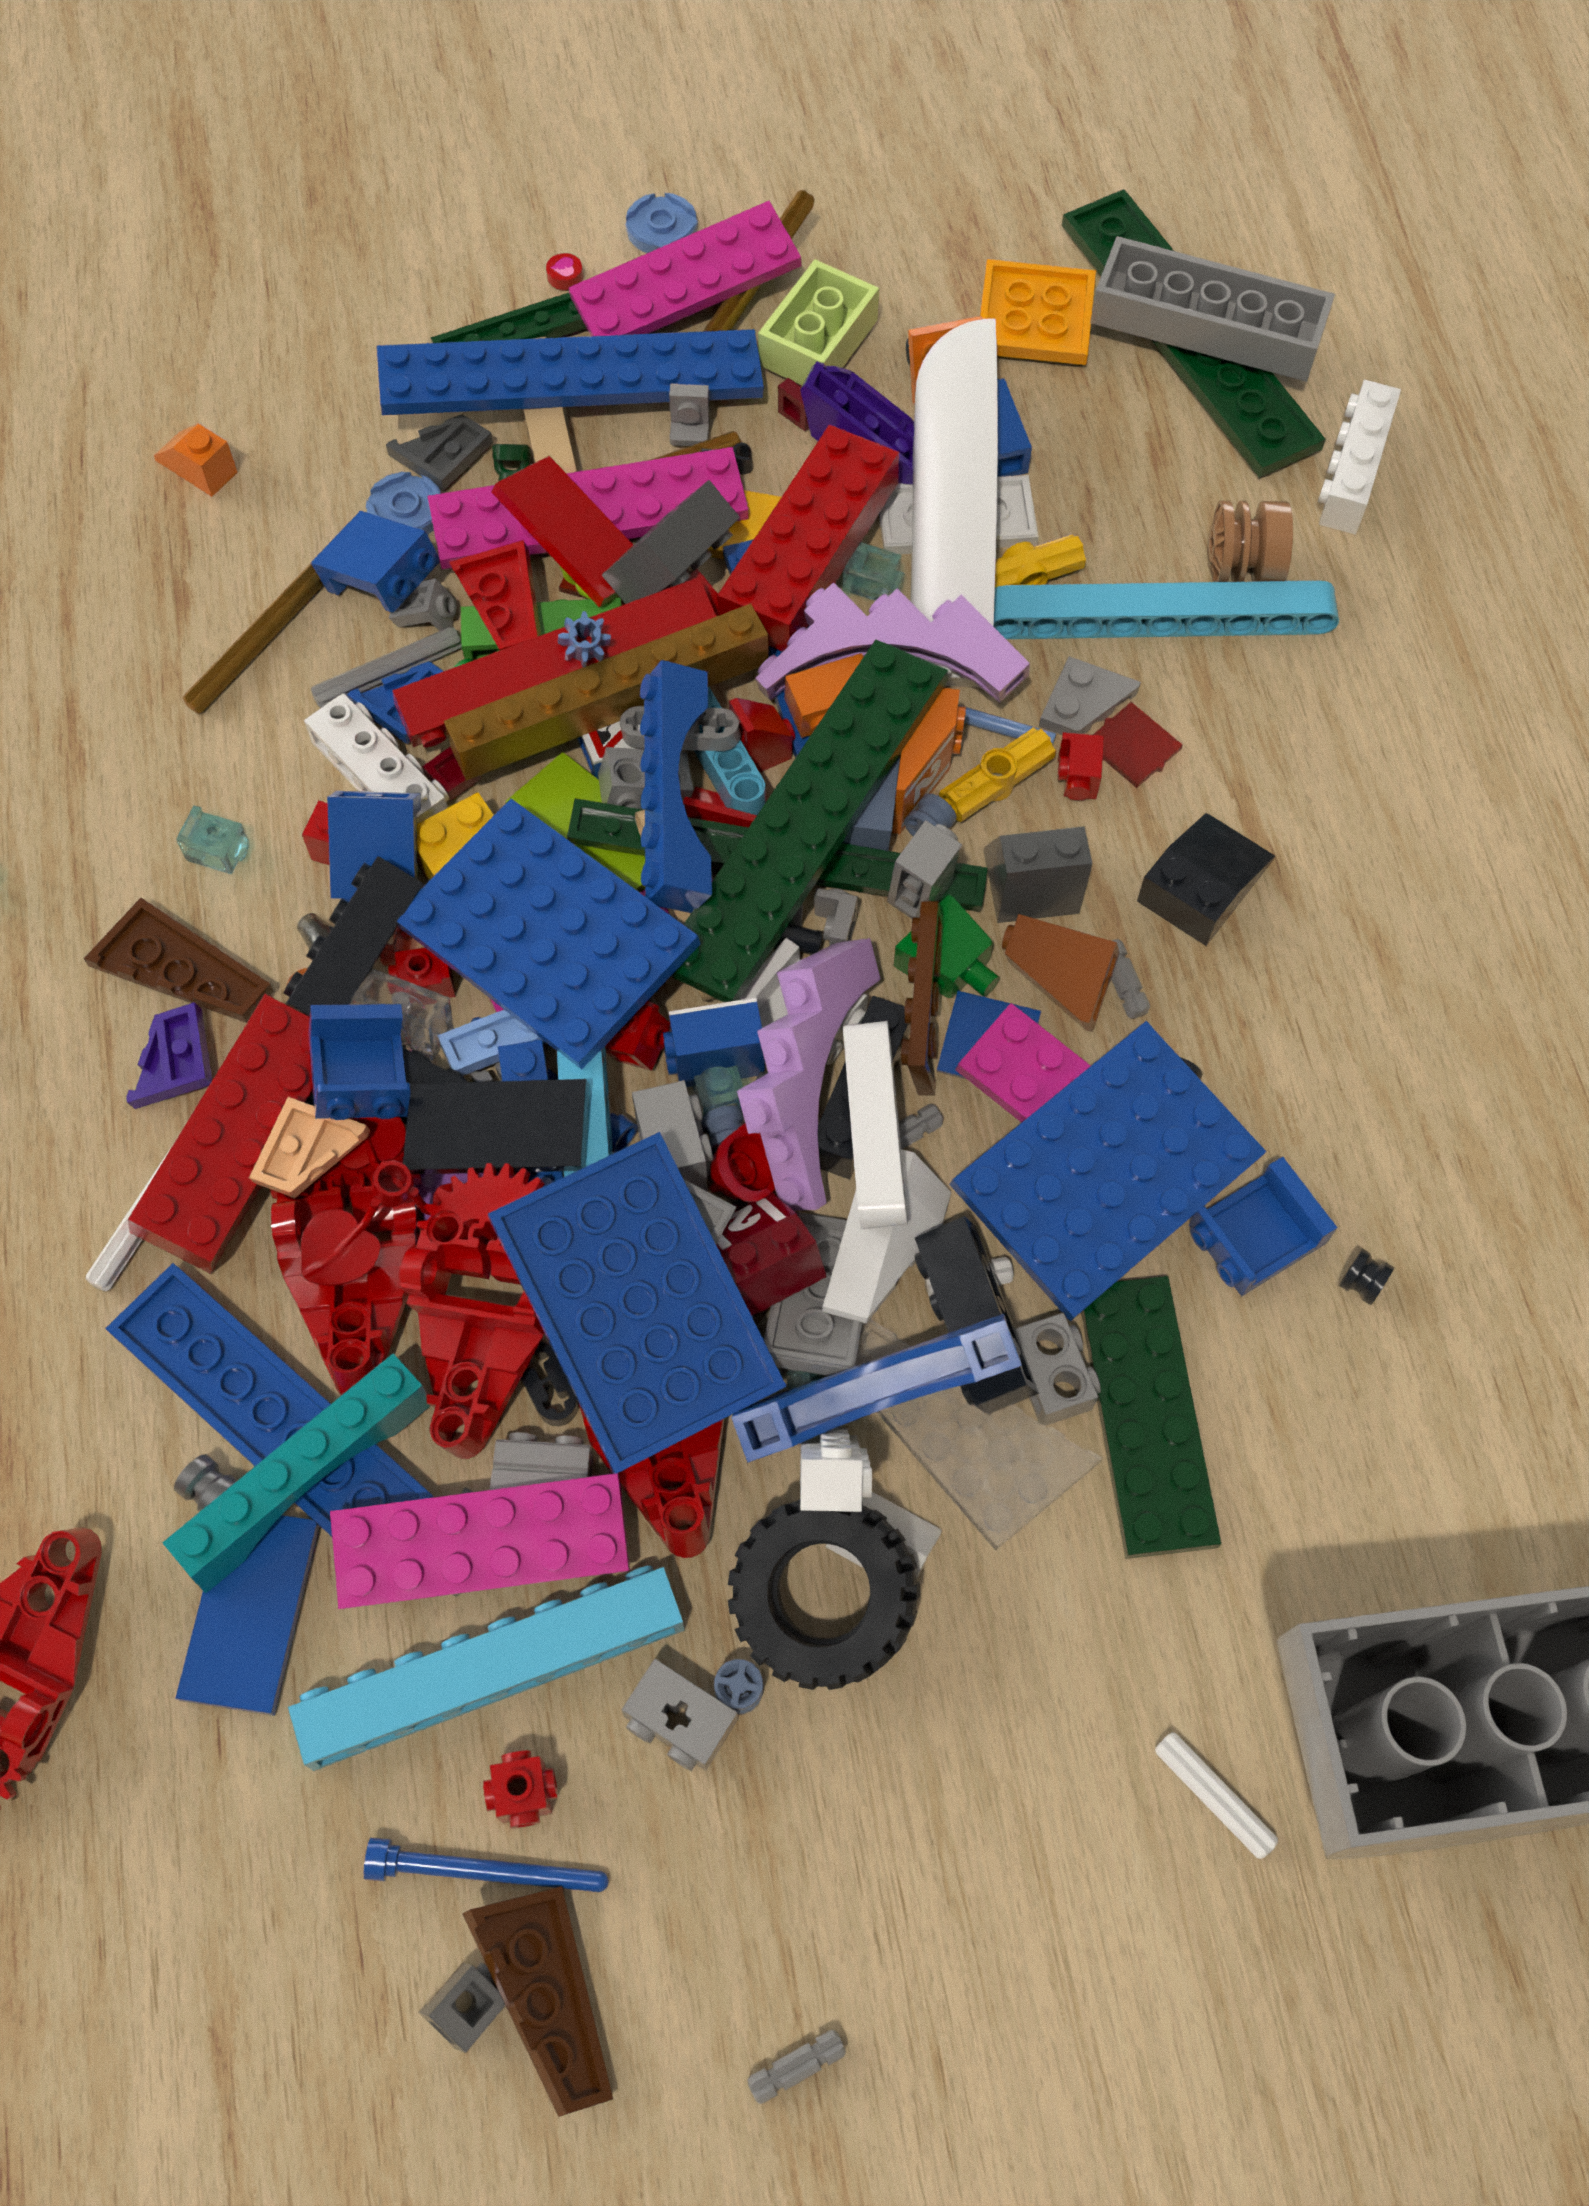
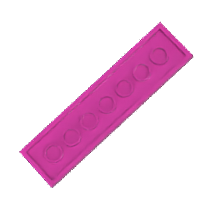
M733 447L566 473L627 539L643 537L665 515L708 480L713 483L740 518L737 521L748 519V506ZM494 485L427 496L441 570L452 568L449 564L450 561L524 540L530 555L546 553L547 551L491 493Z

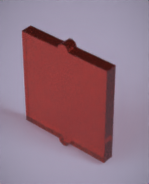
M1132 702L1113 718H1106L1104 725L1093 734L1104 736L1103 760L1136 788L1156 771L1162 772L1165 763L1183 747V744Z

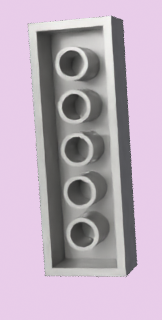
M1117 236L1096 288L1090 323L1307 382L1335 294Z

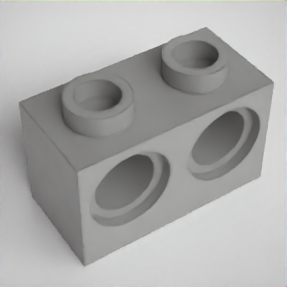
M606 747L598 772L602 803L642 809L641 795L645 787V772L641 771L640 762L644 749ZM680 752L678 774L683 800L684 797L691 798L693 786L687 752Z
M1064 1313L1016 1328V1333L1039 1394L1029 1399L1040 1427L1091 1411L1098 1399L1097 1394L1101 1392L1096 1372L1091 1366L1086 1368L1080 1354L1083 1351V1342L1075 1325L1069 1326ZM1042 1340L1052 1341L1057 1345L1059 1353L1056 1355H1046L1038 1349L1036 1343ZM1057 1382H1067L1074 1387L1077 1395L1072 1398L1061 1397L1057 1394L1053 1385Z

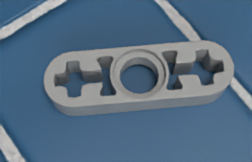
M644 706L629 708L620 718V728L624 742L636 749H644V735H641L640 730L635 731L638 728V724H641ZM707 708L686 734L681 750L726 751L732 749L739 743L741 738L740 724L737 717L729 709ZM699 725H704L702 726L703 733H700ZM725 726L723 733H716L719 731V727Z

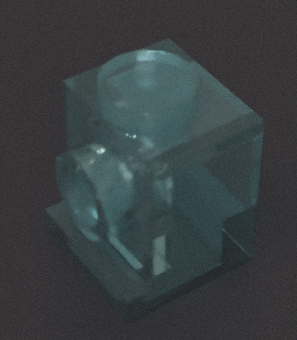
M860 542L844 568L843 592L849 597L853 593L876 601L883 594L891 595L897 588L901 591L905 579V573L900 571L901 554Z
M195 805L192 807L176 838L186 861L231 875L238 861L244 860L249 849V839L242 823L205 813L201 807Z
M737 1066L729 1068L711 1067L703 1071L701 1075L694 1076L695 1086H693L694 1093L697 1094L702 1116L713 1108L734 1104V1106L741 1108L737 1091L743 1088Z

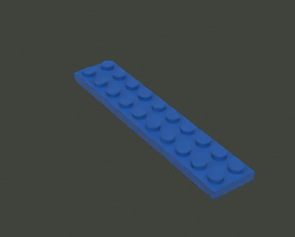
M755 329L377 345L382 415L670 402V384L709 385V400L763 398L764 391Z

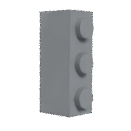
M925 820L895 861L887 902L911 919L913 917H920L921 901L939 902L951 885L962 844L958 842L957 836L950 829L940 824L934 826Z

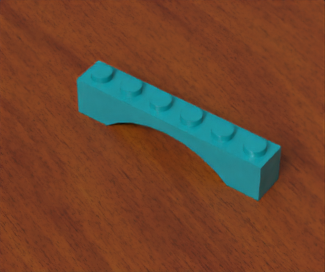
M394 1353L391 1354L163 1541V1545L206 1594L247 1559L255 1545L276 1520L313 1485L356 1454L395 1436L428 1409L430 1405L427 1404V1394L423 1385Z

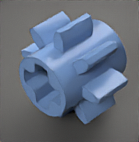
M583 611L581 618L575 621L568 617L565 618L564 626L569 633L558 634V644L568 645L565 653L566 661L575 658L581 661L582 667H586L588 660L594 657L598 661L604 659V651L599 646L610 645L611 635L601 634L604 622L602 618L595 622L593 619L588 618L586 611ZM577 635L582 639L590 636L592 638L591 644L586 640L578 643Z

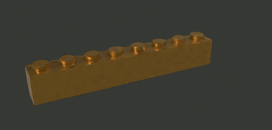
M751 604L444 720L451 749L467 781L619 722L622 714L629 708L644 706V699L640 697L642 680L646 674H650L661 660L706 671L708 687L759 668L769 658L768 634Z

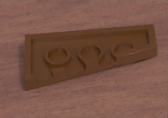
M141 897L84 958L88 967L189 1003L195 1002L200 1007L245 1023L252 1016L264 994L271 996L274 992L269 982Z
M921 901L920 917H913L911 937L912 943H917L916 957L909 958L908 981L909 983H914L913 998H906L905 1023L911 1024L910 1039H903L901 1045V1063L908 1066L917 1094L924 1096H935L936 1080L932 1078L928 1059H937L938 1046L935 1023L930 1022V1017H937L939 1015L940 1001L938 982H933L934 976L941 975L943 917L938 901Z
M562 1886L464 1912L462 1915L558 2117L613 2100Z

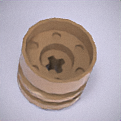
M1220 500L1217 503L1208 541V557L1211 564L1212 582H1228L1230 574L1232 582H1244L1248 568H1251L1253 582L1286 581L1293 546V516L1291 505L1288 501H1261L1258 504L1254 519H1251L1249 504L1246 501H1239L1235 511L1230 500Z

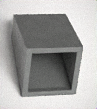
M1085 826L1002 835L984 847L986 867H988L987 872L997 923L1016 921L1018 914L1035 919L1080 914L1093 864Z

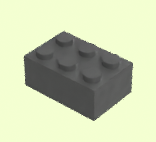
M708 480L665 515L611 565L602 576L625 604L665 590L667 586L670 588L684 583L691 576L687 568L690 566L695 571L712 556L708 548L712 546L716 550L733 535L729 528L740 517L713 483Z

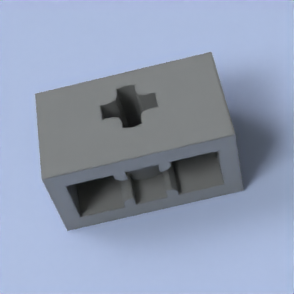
M656 1659L653 1660L622 1708L624 1717L630 1720L626 1726L630 1732L651 1744L655 1737L668 1745L671 1749L667 1756L689 1771H692L695 1765H698L705 1771L708 1769L738 1721L736 1711ZM682 1708L686 1709L685 1714L689 1723L687 1728L678 1724L674 1730L669 1729L668 1711L678 1714Z

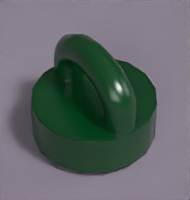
M494 444L492 446V460H494V470L496 473L501 475L530 466L531 447L527 444ZM503 460H520V468L508 470L503 467Z

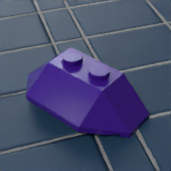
M816 361L800 389L811 436L818 441L830 424L899 452L898 484L913 485V419L853 371L836 366H825L824 363Z

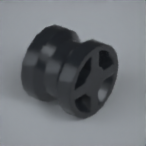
M1362 1248L1339 1286L1346 1291L1355 1290L1361 1294L1364 1302L1372 1305L1395 1267L1388 1263L1379 1264L1372 1259L1370 1252Z

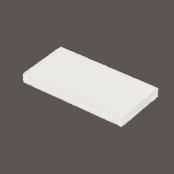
M1029 475L997 477L996 548L1011 547L1024 541L1032 543L1033 546L1037 545L1038 531ZM899 483L879 513L884 555L912 553L913 485Z

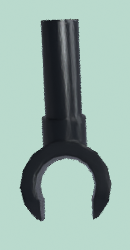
M737 443L734 445L733 450L739 474H749L753 470L751 448L746 443ZM701 448V451H700V452L710 451V450H716V449Z

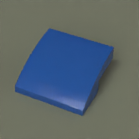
M957 991L937 1072L966 1079L955 1070L958 1063L1010 1003ZM1013 1004L1038 1024L1041 1014L1040 1010Z

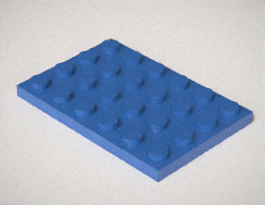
M510 799L416 894L406 912L397 920L399 928L581 1070L701 944L697 934L513 799Z
M1145 1021L952 1179L949 1185L1059 1310L1064 1313L1067 1319L1072 1321L1188 1221L1199 1209L1209 1203L1266 1153V1150L1153 1027Z
M660 1132L488 1213V1218L614 1474L787 1387Z

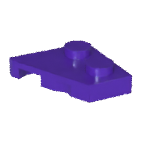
M193 1002L154 1015L148 1032V1044L142 1050L137 1064L142 1069L136 1089L128 1090L126 1096L127 1103L134 1109L207 1087L212 1081L202 1009Z

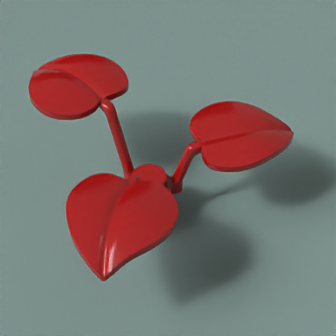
M378 1117L348 1118L367 1125L370 1133L365 1140L338 1162L349 1170H359L370 1164L371 1168L375 1171L372 1184L374 1198L371 1200L370 1206L359 1224L352 1214L339 1209L323 1211L309 1221L303 1231L300 1247L301 1276L304 1280L318 1285L334 1286L353 1282L366 1275L377 1262L381 1247L377 1237L365 1229L381 1205L396 1207L404 1203L407 1198H411L424 1214L431 1216L424 1208L426 1202L418 1194L419 1190L411 1186L412 1178L409 1169L401 1162L392 1161L401 1153L405 1144L406 1130L400 1117L380 1119ZM452 1183L438 1187L449 1193L453 1191ZM434 1192L432 1204L440 1205L441 1200L437 1193ZM458 1230L453 1231L449 1235L447 1242L456 1236Z

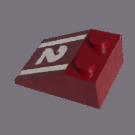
M771 1192L766 1198L757 1202L739 1200L732 1204L736 1208L716 1246L751 1316L827 1277L817 1242L798 1215L774 1193Z

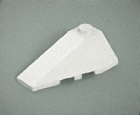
M901 1149L908 1217L907 1225L861 1229L857 1192L855 1191L822 1312L867 1324L895 1289L899 1278L909 1266L912 1267L915 1264L914 1256L920 1253L915 1237L942 1226L951 1191L914 1152Z

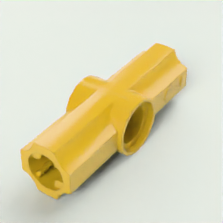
M1072 534L1035 547L1032 543L1026 541L1011 546L1001 558L996 559L995 587L1004 585H1046L1049 579L1085 568L1086 557L1080 538Z
M1033 727L1004 748L988 750L982 756L979 765L940 790L938 796L951 805L956 813V820L959 822L964 821L991 801H1001L1008 798L1017 783L1054 759L1056 750L1051 743V738L1042 729L1038 730ZM992 773H999L1003 776H995Z

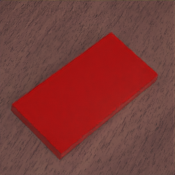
M550 456L495 483L491 493L599 608L619 597L603 578L602 574L626 553L633 544Z

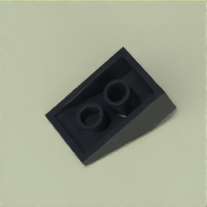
M1206 812L1165 850L1144 876L1137 902L1207 946L1273 862L1275 855Z

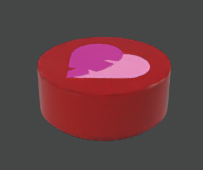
M560 253L552 256L546 263V274L549 284L559 290H569L568 287L582 282L583 269L580 259L570 253Z

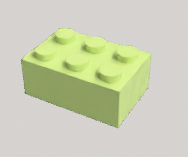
M814 259L758 332L760 366L780 376L790 378L800 385H803L816 361L824 363L825 366L843 368L878 320L879 288Z

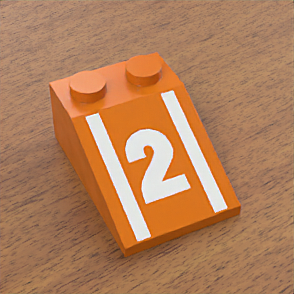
M942 689L901 752L892 833H902L905 829L904 819L911 811L918 810L920 799L925 794L932 793L950 770L952 754L960 755L966 707L958 706L959 689Z

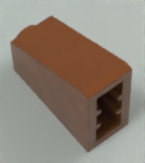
M1018 914L1015 925H1008L1002 940V949L1006 950L1005 955L1009 963L1084 1030L1093 1032L1120 954L1117 942Z

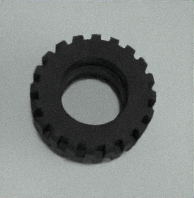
M799 1499L772 1510V1514L765 1519L759 1520L750 1529L751 1535L745 1542L740 1543L734 1555L738 1558L736 1567L729 1572L728 1585L733 1586V1598L728 1600L730 1615H736L739 1627L734 1630L740 1642L747 1641L753 1650L750 1656L759 1666L765 1663L773 1669L772 1676L783 1682L789 1679L799 1683L800 1688L814 1690L816 1687H827L828 1690L843 1688L845 1685L853 1682L858 1683L870 1677L888 1663L901 1649L907 1640L906 1637L910 1629L914 1626L918 1614L916 1606L917 1599L920 1597V1582H917L915 1569L918 1567L914 1555L909 1553L904 1544L906 1539L898 1528L894 1529L886 1521V1516L876 1509L871 1510L867 1508L863 1503L862 1512L800 1510ZM831 1544L847 1550L862 1564L869 1580L870 1599L864 1617L855 1628L838 1637L820 1638L803 1632L791 1621L783 1607L780 1594V1582L783 1571L794 1555L811 1545Z

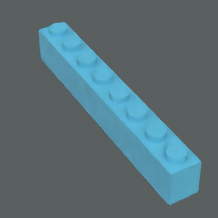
M651 1565L637 1568L625 1575L627 1581L608 1587L606 1582L589 1586L580 1592L581 1598L562 1604L560 1599L546 1602L534 1609L535 1615L520 1621H516L515 1617L503 1618L490 1624L487 1627L489 1632L471 1639L469 1634L458 1635L442 1642V1650L423 1656V1652L418 1651L396 1659L394 1661V1668L380 1673H376L375 1669L364 1670L348 1677V1685L332 1691H329L328 1687H319L303 1693L299 1697L300 1703L288 1707L303 1764L313 1771L685 1631L683 1620L664 1567L656 1570Z

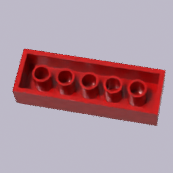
M829 424L717 594L719 616L751 604L768 634V646L780 651H784L789 647L787 642L791 636L800 628L805 627L807 629L809 626L804 610L807 608L806 602L818 589L824 588L826 590L833 582L836 583L898 485L899 452Z
M264 994L128 1218L129 1233L209 1274L212 1273L262 1188L261 1185L255 1184L249 1177L287 1098L290 1097L308 1104L309 1097L313 1094L308 1034L309 1016Z

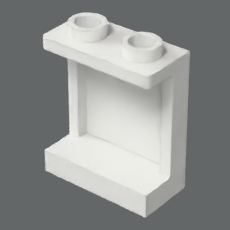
M785 938L762 964L740 1000L757 998L762 1028L788 1015L777 972L800 961V947L788 938ZM862 993L853 1004L834 1037L826 1065L832 1064L843 1048V1026L862 1023L868 1003V995Z

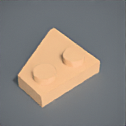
M288 1097L249 1178L255 1184L295 1198L365 1140L370 1133V1129L367 1125L351 1119H315L314 1106Z

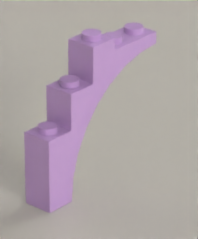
M833 582L826 590L824 588L818 589L806 602L807 608L804 610L810 627L808 629L802 627L797 630L787 642L789 647L778 657L772 655L766 659L759 667V675L755 679L759 690L769 700H772L785 690V676L860 653L865 656L875 639L958 673L976 683L1000 703L1029 676L1030 663L962 594L954 602L947 600L940 605L932 616L934 620L930 622L898 588L889 596L887 594L880 596L869 609L870 614L866 616Z
M870 938L836 942L777 972L788 1015L757 1031L768 1074L737 1091L748 1134H761L777 1197L793 1211L817 1210L827 1204L819 1162V1097L827 1058L841 1023L862 993L881 980Z

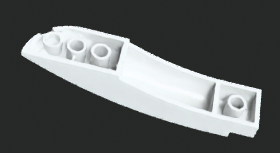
M996 319L971 321L947 332L927 353L920 367L916 382L912 466L913 511L910 602L930 622L934 620L932 616L940 605L947 600L954 602L962 594L992 626L994 624L998 462ZM942 667L948 670L949 680L945 686L979 687L971 680L946 667Z

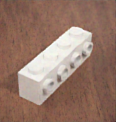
M1364 380L1359 395L1351 393L1344 414L1345 417L1351 419L1350 423L1342 422L1336 445L1342 446L1341 452L1334 450L1327 473L1332 474L1333 478L1332 481L1325 479L1318 502L1325 504L1318 525L1356 535L1368 504L1401 389Z
M342 693L304 720L312 744L357 791L421 793V810L416 814L417 824L448 808L446 802L449 800V796L441 784L436 780L430 782L423 775L422 767L411 754L404 756L401 753L392 734L385 728L379 730L373 724V718L368 710L360 702L354 704Z
M836 1427L802 1442L800 1450V1510L862 1512V1498H871L872 1467H870L867 1448L859 1447L857 1436L849 1435L848 1428Z

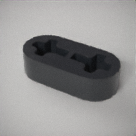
M540 1341L533 1355H537L540 1360L548 1358L543 1363L548 1377L540 1380L536 1371L531 1368L524 1371L521 1381L541 1419L551 1426H563L575 1418L578 1412V1400L553 1349L548 1344ZM553 1387L560 1399L569 1398L564 1401L565 1410L563 1412L557 1413L554 1408L545 1409L550 1405L546 1392L547 1389Z

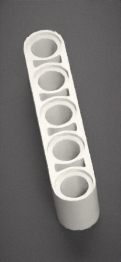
M888 1021L843 1026L857 1203L861 1229L907 1225V1205Z

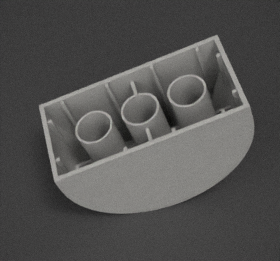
M1589 1586L1302 1623L1284 1633L1277 1640V1648L1326 1859H1355L1417 1852L1589 1824Z

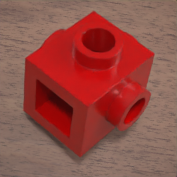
M647 1001L605 1045L606 1053L617 1062L652 1071L660 1051L665 1047L663 1032H669L670 1022L659 1013L660 1007Z
M530 1750L515 1751L502 1755V1763L490 1765L491 1779L483 1781L487 1811L495 1810L496 1818L502 1823L510 1822L511 1829L540 1824V1816L552 1814L550 1800L558 1798L554 1768L546 1769V1764L540 1756L532 1757ZM525 1778L527 1781L525 1792L519 1796L510 1794V1782Z

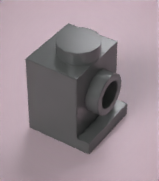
M481 1962L475 1968L471 1964L463 1963L428 2005L425 2004L418 2013L455 2049L466 2053L505 2007V2003L485 1964ZM467 1991L472 1997V2004L468 2010L460 2012L456 2007V1999L462 1992Z

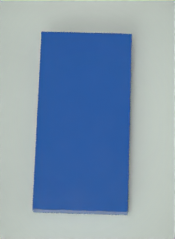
M281 1515L240 1566L206 1594L204 1591L202 1592L175 1699L182 1702L275 1716L320 1528L314 1520Z

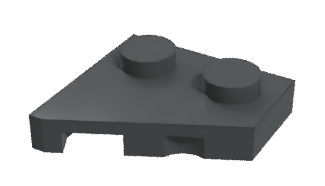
M461 414L445 420L441 425L429 426L418 430V438L400 445L396 439L391 440L386 444V448L390 457L418 475L430 478L444 491L493 443L492 433Z

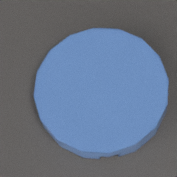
M655 193L636 200L628 209L626 216V231L629 241L637 249L649 253L697 232L698 222L695 209L685 198L672 193H664L665 197H655Z
M398 472L387 475L374 484L370 490L371 495L366 501L367 513L424 530L427 535L434 531L427 496L441 494L439 487L430 478L421 475V478L412 476L411 472Z

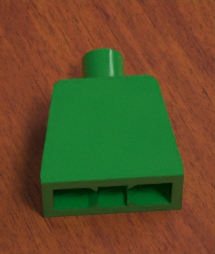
M948 894L939 903L943 917L941 975L934 976L933 982H938L939 994L946 998L955 997L957 991H961L967 984L985 997L995 988L1000 980V977L986 966L991 958L993 942L956 899ZM911 931L895 946L893 966L908 975L909 958L916 957L917 943H912Z

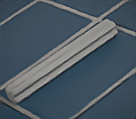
M454 627L443 629L314 685L311 688L312 696L316 704L322 708L342 693L347 696L350 691L357 688L362 692L382 683L381 679L394 674H403L412 667L428 661L431 662L462 647L460 636Z

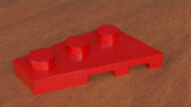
M524 540L449 562L499 650L541 636L530 553Z

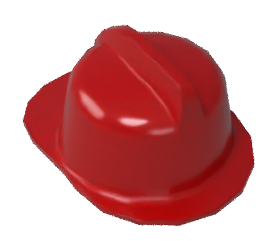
M744 1123L728 1135L714 1153L713 1161L710 1164L713 1184L709 1189L712 1192L720 1191L730 1199L757 1202L773 1192L775 1185L761 1134H748L746 1123Z

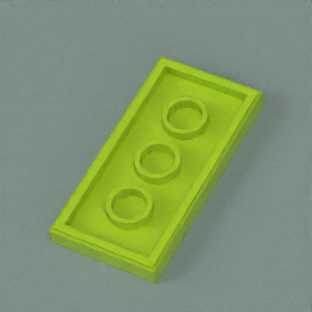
M562 752L508 798L506 803L513 799L567 839L574 799L601 803L602 799L599 780ZM574 844L638 892L645 890V886L641 883L645 856Z

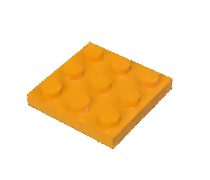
M987 259L980 316L983 319H996L997 356L1086 365L1096 270Z

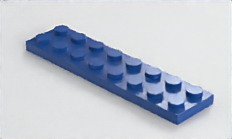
M174 1263L159 1275L105 1328L254 1467L330 1405L323 1396ZM375 1444L335 1468L294 1503L332 1537L330 1511L433 1498L434 1496Z

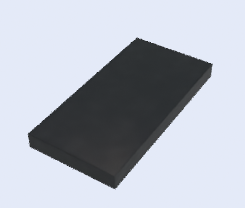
M586 1079L410 1084L411 1093L407 1114L403 1164L409 1169L411 1175L468 1173V1168L473 1167L477 1173H484L486 1163H492L496 1173H500L505 1163L513 1167V1172H519L522 1168L528 1172L578 1171L585 1167L590 1084Z

